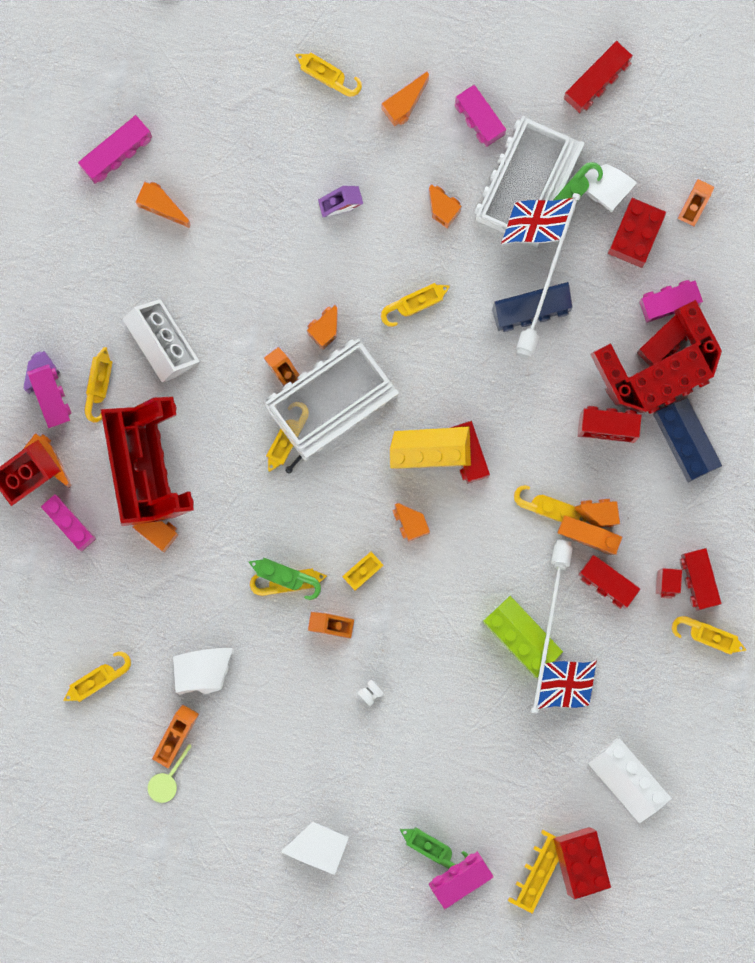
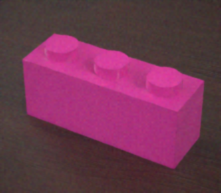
M475 84L456 96L455 108L460 114H464L467 125L470 129L473 128L476 131V137L481 144L484 143L488 147L505 136L506 128Z
M685 280L680 282L677 287L666 286L661 289V292L655 294L653 291L645 293L639 303L646 323L673 315L675 314L674 310L694 300L700 306L703 300L696 280L692 282Z
M49 364L28 371L27 374L48 429L70 421L68 415L72 413L68 403L64 404L62 397H65L62 386L57 387L55 380L59 378L55 368L51 369Z
M56 494L41 506L78 550L83 551L96 540L93 534Z
M477 851L474 854L468 855L459 864L451 866L442 875L436 876L428 884L445 910L494 878V876Z

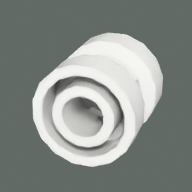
M372 680L367 683L364 689L361 688L357 692L369 706L374 703L377 697L380 698L384 694Z

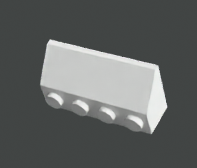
M161 299L134 307L123 318L124 323L162 383L176 378L200 362Z
M620 738L613 740L588 762V765L638 823L656 813L672 799Z

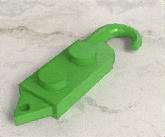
M594 162L583 165L552 201L572 198L574 193L579 194L581 197L589 188V182L585 174L590 169H596L598 171L597 181H600L603 176L601 166Z
M267 558L249 561L258 577L291 590L299 589L304 582L313 585L315 592L311 596H304L307 600H314L320 595L321 585L314 577Z
M417 827L413 829H400L406 841L405 844L447 869L456 865L450 861L452 850L448 845ZM465 851L461 852L465 858L468 856V853Z

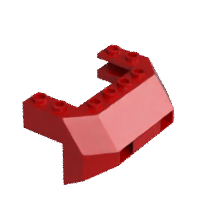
M173 396L151 398L135 407L100 409L121 526L172 519L194 511V500L191 496V491L178 495L177 493H171L168 485V472L165 468L164 451L161 446V434L158 430V424L177 415V407Z

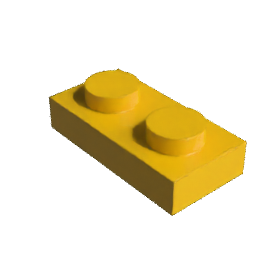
M370 551L342 577L356 591L384 565Z

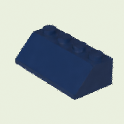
M569 282L548 287L538 317L540 322L549 321L550 317L556 315L559 318L569 315L573 308ZM544 288L494 301L492 312L498 331L509 332L514 330L515 326L527 327L532 325Z
M688 398L673 403L653 415L688 483L722 467Z

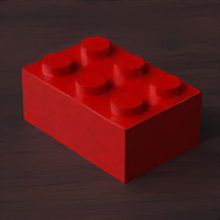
M631 198L607 254L643 268L667 212Z
M587 406L580 413L577 437L635 443L640 437L642 415L637 414V411L626 410L623 413L618 412V409L606 408L605 411L598 410L599 407Z
M39 440L30 444L0 466V492L10 506H13L61 472Z
M587 827L553 838L567 895L575 900L611 888L596 830Z

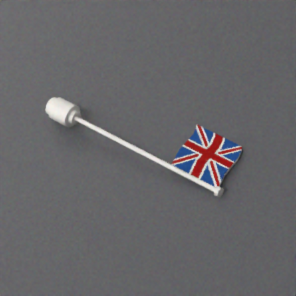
M574 193L572 198L554 201L526 200L514 204L501 246L511 243H548L559 241L531 329L527 328L526 331H521L516 346V354L520 357L531 359V356L535 354L540 336L537 335V331L534 329L576 202L580 199L579 194Z
M557 540L552 553L551 564L558 570L533 708H531V713L538 714L541 708H579L590 705L597 660L585 663L570 661L545 663L561 570L570 567L572 543L566 540Z

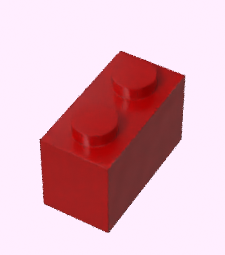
M662 568L657 571L656 594H661V598L672 599V597L681 593L682 570Z

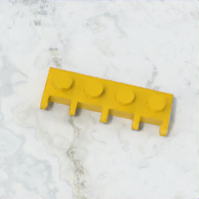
M543 829L541 834L547 836L542 848L537 846L533 848L539 852L533 867L527 863L524 866L531 870L525 883L522 884L517 881L515 884L522 888L517 899L509 897L507 900L532 914L559 861L553 840L556 836Z

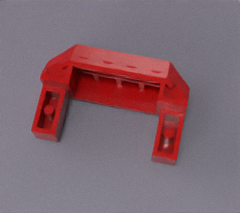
M696 300L674 310L691 345L658 363L628 377L611 343L590 354L607 386L605 391L616 406L637 411L638 413L648 411L651 414L659 410V405L663 403L669 405L675 402L676 396L682 394L684 397L692 393V388L697 385L701 388L710 383L709 379L715 375L722 350Z

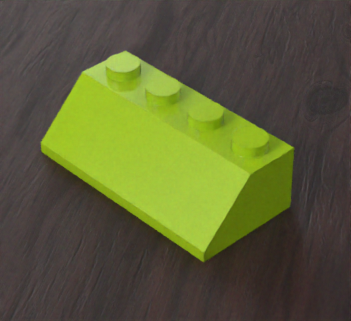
M509 596L482 622L534 678H538L546 633ZM549 638L545 663L554 662L563 653L551 638Z

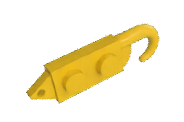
M311 52L309 54H295L301 70L328 87L334 88L349 97L356 96L361 91L362 82L358 77H354L357 87L354 90H350L343 86L345 76L340 69Z
M433 283L402 297L400 300L383 308L381 312L382 322L389 327L397 326V322L392 323L388 321V313L397 309L405 317L416 314L443 301V297L450 286Z
M103 347L97 356L92 359L86 390L85 416L93 423H97L102 419L101 413L98 417L92 415L93 403H101L106 398L113 361H110L107 347Z
M293 402L287 409L290 411L293 407H299L302 410V414L298 421L286 420L285 422L298 438L308 419L309 410L304 403ZM282 429L279 430L266 455L269 472L280 465H284L293 448V444Z
M520 486L514 492L516 504L536 514L558 522H562L564 515L577 520L582 518L583 522L587 521L575 511V506L543 494L537 495L531 503L520 498L521 491L529 490L530 486Z
M313 568L298 570L301 573L314 577L319 583L327 577L325 574L314 571ZM257 574L250 580L252 592L259 596L314 588L313 585L304 582L299 589L291 590L271 581L269 582V587L258 588L255 585L256 579L259 578Z
M687 616L677 617L672 623V632L678 638L682 636L678 633L677 626L680 623L692 626L691 637L694 641L729 655L735 652L746 651V648L738 640V636Z
M122 651L113 653L114 657L121 656L124 658L125 663L122 667L114 670L113 667L107 664L99 666L69 685L70 688L63 701L81 702L125 674L131 666L129 655Z

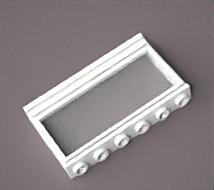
M522 116L521 120H517L513 127V131H515L513 138L509 136L506 142V153H501L497 164L500 166L498 170L492 172L490 177L492 183L490 187L486 186L482 197H484L482 204L478 203L474 214H477L475 221L505 233L516 202L553 200L568 182L583 149L584 142H579ZM527 243L536 248L539 245V243Z
M359 338L355 341L353 339L348 341L344 345V349L339 352L338 350L334 351L324 363L323 361L318 362L313 366L314 369L309 373L305 371L298 376V380L295 383L289 382L282 388L283 391L279 394L273 393L266 399V409L305 462L309 459V456L317 451L320 452L329 442L337 440L342 433L351 430L359 421L367 419L372 412L378 408H383L392 398L396 399L399 395L397 389H395Z

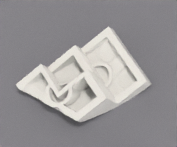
M605 164L601 166L603 176L600 181H597L598 171L596 169H592L585 174L589 182V188L585 193L595 202L599 201L610 212H613L636 186L637 182L622 171Z
M216 648L174 656L176 693L181 695L197 690L203 694H208L221 690L224 677L229 669L227 665L231 654H234V649Z
M312 822L282 850V853L335 875L349 837Z

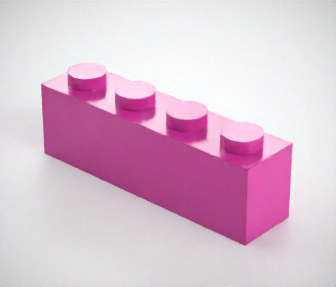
M135 115L83 157L78 164L94 184L102 182L110 171L118 169L122 165L121 162L126 158L133 157L138 148L146 146L151 141V132Z

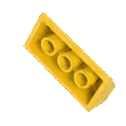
M469 427L394 431L390 446L391 469L471 466Z

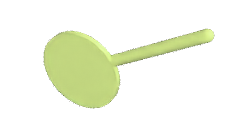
M188 744L169 775L159 773L150 779L148 793L154 801L165 803L175 796L177 784L172 776L190 750L191 744Z

